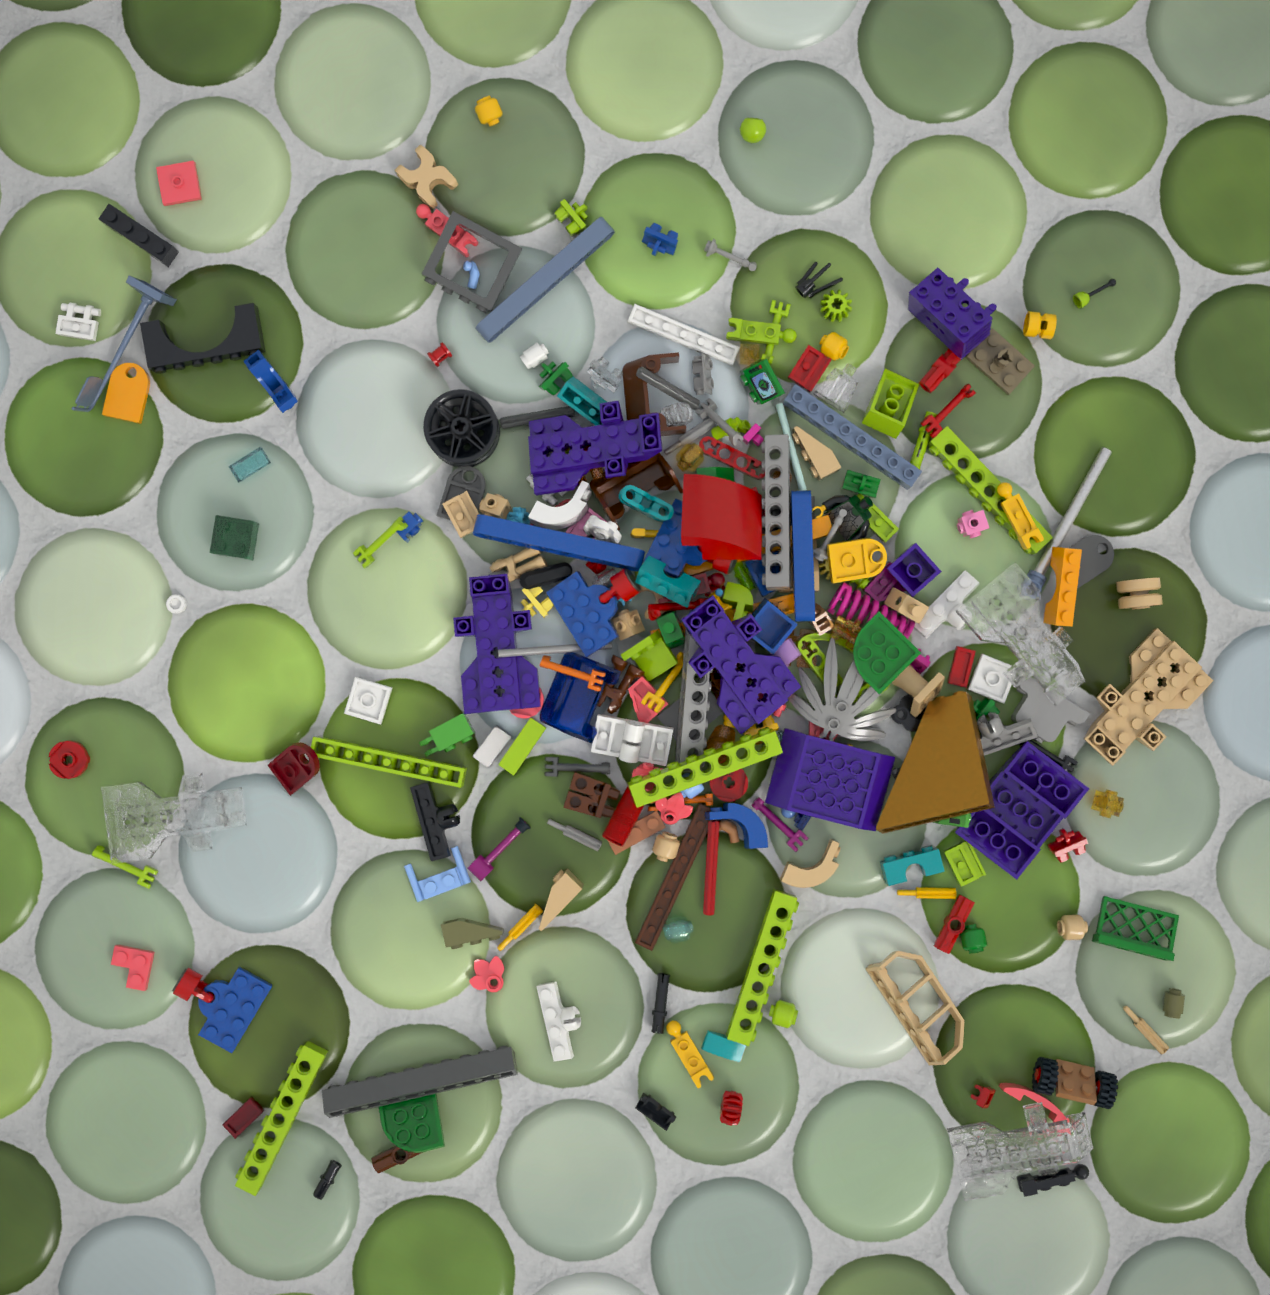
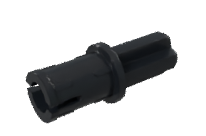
M335 1160L330 1161L326 1171L320 1176L321 1180L313 1193L315 1198L322 1200L330 1185L334 1184L335 1176L342 1167L339 1162Z

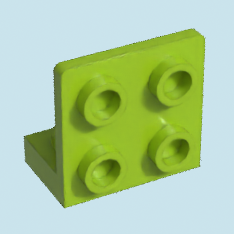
M658 630L621 654L624 661L630 657L632 660H635L639 668L645 672L644 676L648 681L653 680L678 663V660L666 645Z

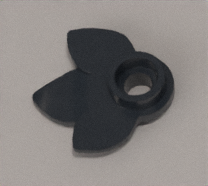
M908 694L901 698L899 705L894 707L896 712L891 715V718L894 722L902 724L906 730L916 732L920 724L919 720L922 719L926 708L915 718L910 714L914 698ZM898 711L903 712L902 718L897 716Z

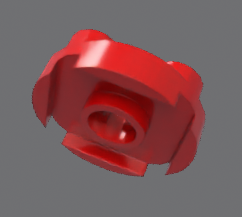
M72 740L57 743L49 753L50 770L54 775L63 779L79 777L86 771L90 762V756L86 748L79 742ZM66 755H67V756H72V758H73V759H72V761H73L72 764H71V763H68V764L65 763V762H66V758H65Z
M742 769L709 781L713 794L725 802H734L741 798L748 788V778ZM728 777H731V780L734 781V785H730V788H726V784L723 783Z

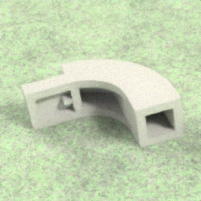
M582 480L573 498L563 506L551 507L536 501L528 516L530 523L551 530L564 529L576 524L589 510L586 503L592 493L589 483Z

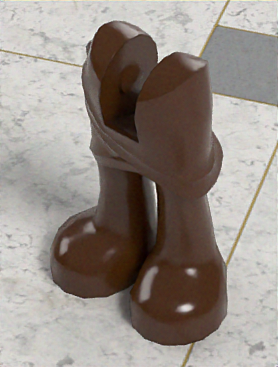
M614 654L611 658L613 664L612 672L607 682L604 681L594 704L601 707L606 700V696L610 697L613 701L609 704L607 712L611 715L621 707L622 699L627 693L626 691L635 678H641L645 673L640 668L630 664L618 688H615L617 680L629 662Z

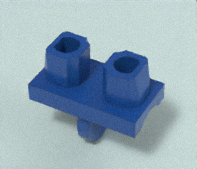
M656 223L646 227L642 242L647 244V247L653 249L652 255L656 256L658 252L674 255L678 243V233L672 230L668 231L667 235L660 233L662 227Z

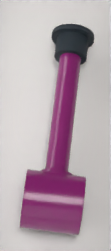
M520 817L515 828L486 858L480 854L467 869L481 882L494 869L491 862L520 833H524L531 827Z

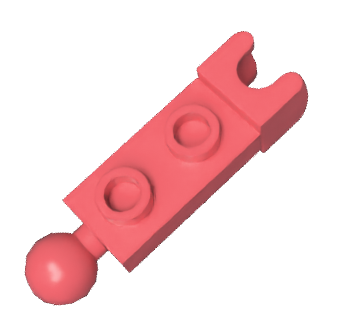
M427 204L417 206V216L421 219H428L425 225L438 236H441L449 218L438 209L431 213V209ZM457 225L449 240V244L463 256L469 257L465 246L467 244L477 246L478 240Z

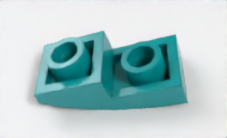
M707 1031L701 1049L714 1055L740 1062L746 1045L728 1040L724 1034Z

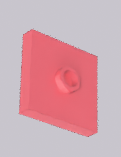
M194 160L156 167L164 206L202 200Z

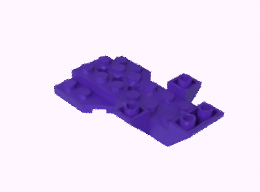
M619 401L599 403L602 425L582 428L566 415L529 421L530 436H528L534 494L538 496L574 490L583 475H586L593 468L605 467L606 478L624 476L627 472L628 463L645 461L662 451L659 413L639 415V419L624 421ZM589 445L588 451H585L584 448ZM571 448L569 454H566L567 449Z
M508 574L469 577L474 616L453 618L455 637L476 638L477 657L461 675L464 714L541 707L538 669L523 656L496 658L493 655V651L496 648L498 650L517 648L516 633L532 630L530 610L514 612ZM497 667L503 670V674H500L501 677L499 678L498 675L494 674ZM499 686L505 689V693H502L501 697L499 694H496V689Z
M712 595L681 619L686 630L699 646L688 663L699 678H702L713 668L721 676V688L717 704L739 734L744 733L755 723L760 724L789 701L787 699L789 696L801 688V685L779 656L754 653L746 643V641L748 642L763 630L752 614L731 622L724 609ZM737 663L742 664V665H741V668H740L739 670H738V669H735V668H737V666H736ZM748 678L753 679V680H752V683H751L750 685L747 684V683H748V681H747ZM759 693L764 694L762 699H757L759 698Z

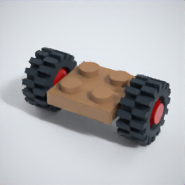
M1039 1057L1037 1062H1035L1034 1074H1032V1089L1034 1092L1052 1095L1055 1091L1056 1097L1105 1109H1111L1114 1106L1113 1102L1116 1101L1115 1096L1118 1093L1116 1092L1118 1080L1115 1074L1099 1070L1095 1073L1094 1067L1060 1059L1052 1060Z

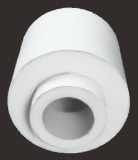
M537 342L525 350L520 358L529 370L531 367L535 368L548 359L547 354L549 351L543 343L539 345Z

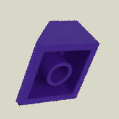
M917 543L912 544L887 568L911 597H914L942 572Z

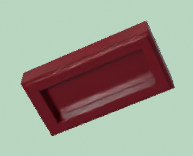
M251 1096L222 1125L236 1139L265 1110Z

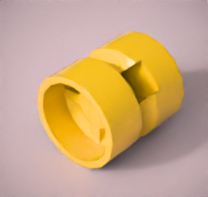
M1028 311L1024 320L1023 335L1027 337L1039 335L1042 339L1051 340L1056 329V315L1044 313L1041 316L1039 312Z

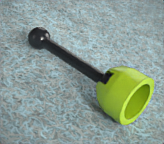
M1110 279L1107 284L1088 294L1083 291L1073 295L1074 304L1079 309L1083 308L1089 303L1091 296L1109 286H1115L1116 280Z

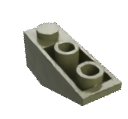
M465 918L449 920L441 924L445 946L451 947V949L461 948L464 943L469 942L470 945L479 944L482 942V939L489 938V941L497 940L504 933V928Z

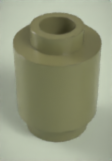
M1169 988V991H1165L1163 1004L1165 1016L1181 1018L1185 995L1181 993V990Z

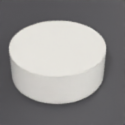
M174 594L167 599L166 607L171 613L180 614L185 611L187 601L183 596Z

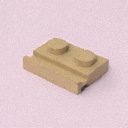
M465 491L442 504L460 538L473 532L476 517L479 514L469 493Z

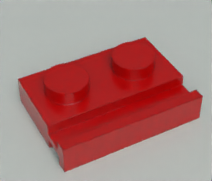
M808 345L789 374L788 379L811 393L832 359Z

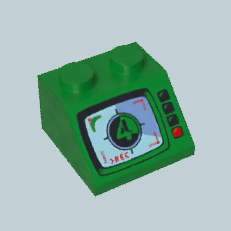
M759 359L740 370V379L743 385L748 386L750 389L749 396L754 403L757 402L758 405H762L785 393L767 359Z

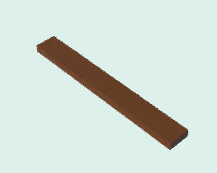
M701 803L697 806L680 843L677 856L673 859L635 940L636 944L651 951L654 949L708 832L709 820H705V812H711V808Z

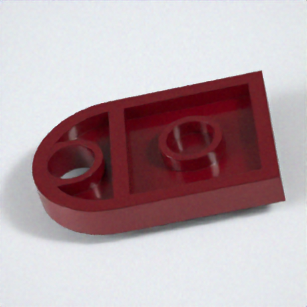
M297 742L271 761L268 767L291 796L318 774L320 763L317 754L309 745Z

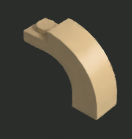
M830 839L821 860L812 867L803 868L787 862L780 877L781 882L800 888L814 887L825 882L834 874L839 866L837 862L833 861V858H837L841 848L838 847L840 843Z

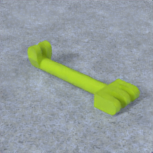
M772 299L769 313L774 315L772 323L780 324L782 317H788L791 304L787 303L785 310H782L783 302H779L777 309L774 308L776 300ZM773 344L766 345L765 353L761 357V359H767L770 365L774 357L772 356Z
M398 517L367 549L362 545L353 552L354 556L362 554L357 559L359 562L366 560L362 564L364 569L375 561L372 554L397 530L402 531L408 527L407 523L402 522L404 520L402 517Z
M98 845L94 849L93 857L139 877L137 884L150 889L151 884L146 882L145 879L153 882L155 877L149 875V872L157 875V869L146 865L144 870H141L105 853L103 846Z

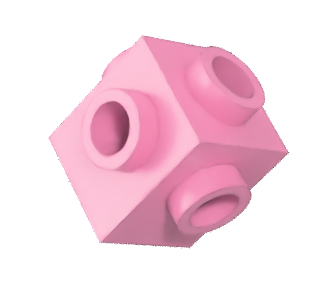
M973 510L962 513L963 517L957 519L959 522L957 523V529L960 534H963V537L970 536V539L980 536L981 531L989 529L984 510L975 513Z

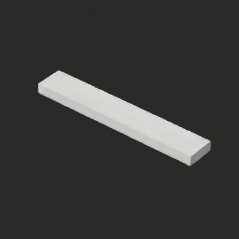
M634 304L627 321L629 324L733 366L740 349L736 345L637 304Z

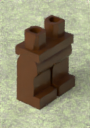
M575 771L569 787L571 790H568L563 808L601 818V816L611 818L615 807L605 805L607 798L617 801L620 790L612 787L610 783ZM575 791L587 794V796L580 793H576Z

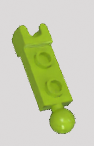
M738 318L728 319L729 326L735 327L736 330L734 332H727V340L778 345L779 339H783L785 343L789 344L793 343L797 338L795 330L791 328L780 331L781 324L747 321Z

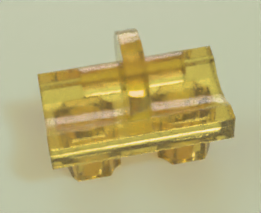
M839 615L835 620L830 636L835 640H839L841 637L847 640L846 646L853 650L855 639L862 629L859 626L861 620L857 618L852 622Z

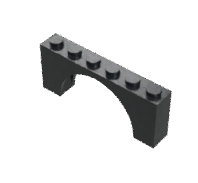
M254 303L234 306L235 319L231 332L220 345L205 352H189L178 348L170 339L165 324L160 320L140 323L148 369L156 374H161L173 368L174 370H183L185 366L201 367L207 362L217 364L229 358L230 360H239L242 356H251L258 349L261 353L266 352L258 307Z

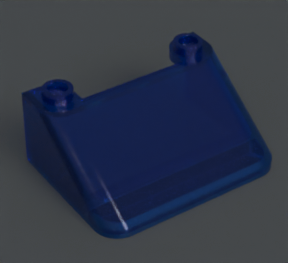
M566 652L561 660V665L589 674L592 673L593 668L606 673L605 677L597 675L598 678L604 680L603 684L595 683V685L602 687L601 691L587 688L588 681L556 672L540 712V721L570 736L593 743L597 729L590 725L591 719L606 683L609 685L617 684L621 671L577 653Z

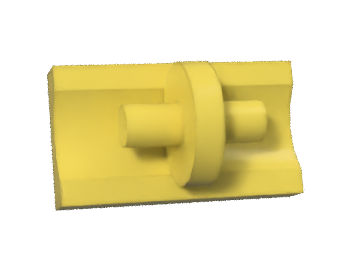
M541 587L522 589L523 593L531 601L530 604L526 599L521 601V604L525 607L522 611L530 610L533 617L537 614L533 609L535 606L544 618L548 616V612L554 605L549 597L541 603L538 602L536 597L543 592Z

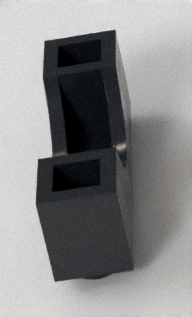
M111 204L107 205L98 218L105 226L128 239L168 268L179 253L171 244Z

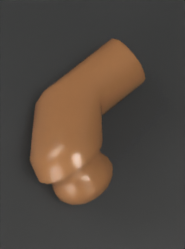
M728 819L719 820V830L729 834L730 843L740 842L736 824Z

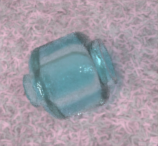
M684 916L668 919L666 925L663 926L665 938L671 943L689 940L690 933L693 932L691 921H687Z

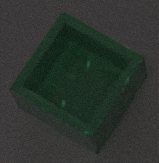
M216 515L210 553L253 561L259 523Z

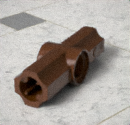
M394 1146L371 1158L372 1165L379 1174L398 1164H404L408 1159L423 1152L405 1151L406 1155L400 1156L397 1153V1150L400 1148Z

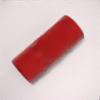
M628 785L602 834L608 841L622 847L625 845L628 836H630L629 834L644 805L638 808L635 806Z

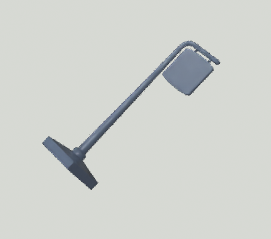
M128 276L126 283L142 295L141 303L104 379L102 380L95 376L88 377L75 401L77 406H73L72 410L89 412L94 408L148 306L153 301L174 306L177 299L141 279Z

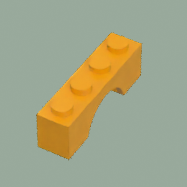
M1052 547L1050 566L1056 575V589L1052 599L1045 604L1043 623L1073 627L1081 549Z

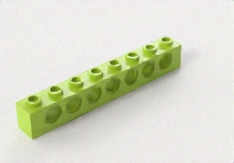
M946 426L928 443L929 451L935 457L938 456L942 460V465L955 474V479L960 484H965L969 488V494L974 498H978L982 502L981 506L984 510L991 512L995 516L994 520L1000 526L1004 525L1008 530V535L1016 540L1018 536L1005 512L997 506L999 501H1005V498L1001 497L997 492V487L1001 482L957 435ZM945 446H950L953 449L952 455H948L945 452ZM958 460H963L966 463L965 469L958 466ZM972 473L978 475V483L972 481ZM985 487L992 490L991 497L985 495ZM1031 515L1036 527L1039 528L1044 538V541L1036 543L1031 537L1029 539L1031 547L1026 550L1022 548L1025 553L1033 555L1041 550L1053 537Z
M766 727L758 730V734L753 736L751 734L744 735L737 742H725L721 748H710L703 751L704 754L686 757V761L678 763V761L672 762L665 769H653L649 771V775L643 777L638 775L631 778V781L627 782L635 806L637 808L783 753L776 731ZM758 741H762V748L760 750H755V743ZM739 748H744V755L741 757H737V750ZM721 755H726V762L719 764L718 758ZM707 761L709 763L708 768L700 770L701 763ZM689 768L691 770L690 775L682 777V771ZM671 775L673 777L672 782L664 784V777ZM653 782L654 788L651 791H646L645 785Z
M314 736L311 743V748L315 751L318 758L459 788L464 785L467 767L320 736Z
M773 889L726 1033L728 1040L749 1046L750 1042H754L757 1030H755L757 1023L761 1022L763 1016L761 1008L768 1001L769 994L767 990L769 986L772 987L775 979L773 972L775 968L779 967L781 961L779 953L786 946L787 938H785L787 931L791 930L793 924L791 917L793 912L796 913L799 906L795 895ZM779 908L786 909V914L783 917L776 915ZM774 926L780 927V933L777 935L770 934V930ZM767 945H773L774 951L768 954L764 952V948ZM762 963L768 964V969L765 972L758 970L759 965ZM755 982H761L762 988L754 990L752 985ZM754 1000L756 1001V1006L754 1008H747V1002ZM749 1019L750 1024L747 1027H743L740 1025L741 1020Z
M309 1041L304 1046L300 1045L295 1055L298 1058L295 1063H291L287 1071L289 1076L287 1080L282 1081L278 1089L281 1093L278 1098L275 1097L269 1107L272 1111L270 1115H266L261 1123L263 1129L261 1133L257 1132L252 1142L255 1144L253 1150L249 1149L244 1158V1161H246L244 1168L240 1167L235 1176L238 1179L235 1184L236 1187L254 1196L260 1191L328 1053L327 1050ZM302 1061H307L310 1064V1068H304ZM293 1079H299L301 1086L295 1085ZM285 1096H290L293 1103H287ZM276 1114H282L284 1121L278 1120ZM268 1131L274 1132L276 1138L269 1137ZM259 1149H264L267 1155H261ZM250 1167H256L258 1169V1173L252 1172Z

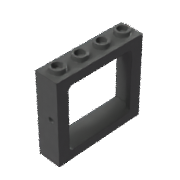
M452 211L422 272V276L425 277L424 281L433 286L435 283L443 286L441 290L450 295L453 292L458 294V299L467 304L470 301L475 303L478 310L484 313L487 310L491 312L522 248ZM457 225L509 252L485 298L435 272Z

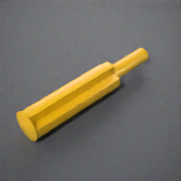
M916 887L915 890H897V895L928 899H956V888Z
M535 904L508 932L509 935L497 946V949L502 951L513 938L516 940L543 912L541 907Z

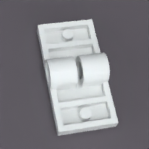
M598 714L591 752L619 757L620 760L628 763L641 761L666 766L674 728Z

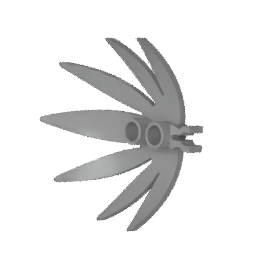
M831 637L824 668L826 704H822L814 684L802 667L798 668L800 681L814 709L794 693L788 699L803 717L813 724L824 728L819 738L826 737L829 731H831L829 734L830 741H833L836 734L857 741H871L886 737L885 732L859 727H866L883 721L894 714L896 708L880 710L854 718V716L866 709L879 696L870 686L856 703L852 705L864 681L856 669L854 660L844 677L838 696L835 697L837 687V653L834 637Z

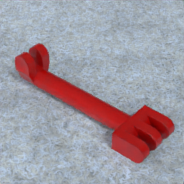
M966 384L935 418L931 414L920 423L922 426L929 423L925 428L927 432L934 429L930 434L931 438L936 437L943 430L939 423L964 398H970L975 395L976 392L970 390V384Z
M699 598L695 602H691L688 608L678 603L649 604L648 616L650 620L654 621L661 615L660 611L694 610L708 598Z

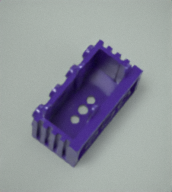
M937 267L909 292L908 310L962 360L990 335V327L993 320L990 315L996 310L997 306L992 303L985 309L981 308L979 302H975L963 291L969 284L967 278H963L959 283L955 284L953 278L948 277ZM966 303L968 306L963 307L962 304Z

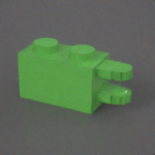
M462 713L430 730L431 736L422 740L419 744L420 746H425L434 740L437 747L427 750L424 753L427 757L437 751L444 750L448 752L456 748L454 744L460 741L463 744L473 739L471 735L475 734V731L467 715Z

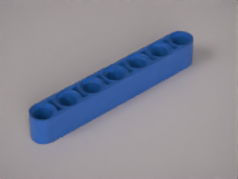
M811 490L791 491L795 622L815 621Z

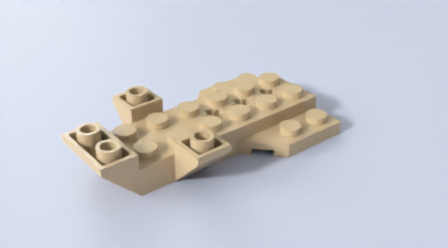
M1155 628L1130 654V684L1121 693L1111 684H1108L1096 697L1104 711L1091 724L1084 740L1112 766L1126 753L1125 750L1135 739L1154 751L1166 736L1151 722L1163 709H1188L1214 681L1201 669L1202 666L1158 628ZM1170 665H1175V672L1170 671L1172 669ZM1157 679H1162V686L1157 685L1159 683ZM1144 693H1149V700H1144L1146 697Z

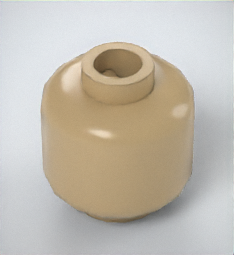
M662 832V834L656 836L652 851L657 855L658 860L668 862V859L676 858L680 842L676 835Z
M1063 915L1057 922V931L1065 940H1081L1085 933L1088 932V924L1080 915Z

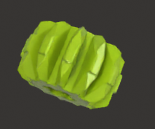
M832 289L830 290V295L824 294V300L820 301V305L823 306L820 312H826L824 315L825 319L830 316L831 322H834L835 318H837L838 322H841L842 317L848 318V312L852 311V307L849 306L852 300H846L848 293L842 296L841 289L837 291V294ZM833 303H836V305L839 304V305H840L839 308H838V309H835L836 307L833 308V307H832Z

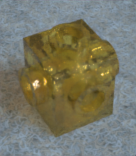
M1106 789L1104 793L1096 790L1091 809L1100 811L1099 815L1110 819L1112 815L1119 817L1124 807V798L1118 797V792Z

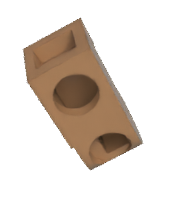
M815 603V621L808 622L821 636L835 626L827 612Z

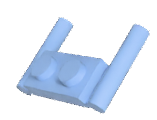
M458 846L450 848L457 867L417 881L411 863L404 866L417 902L471 882Z

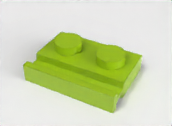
M967 841L943 851L961 887L986 875L973 846Z

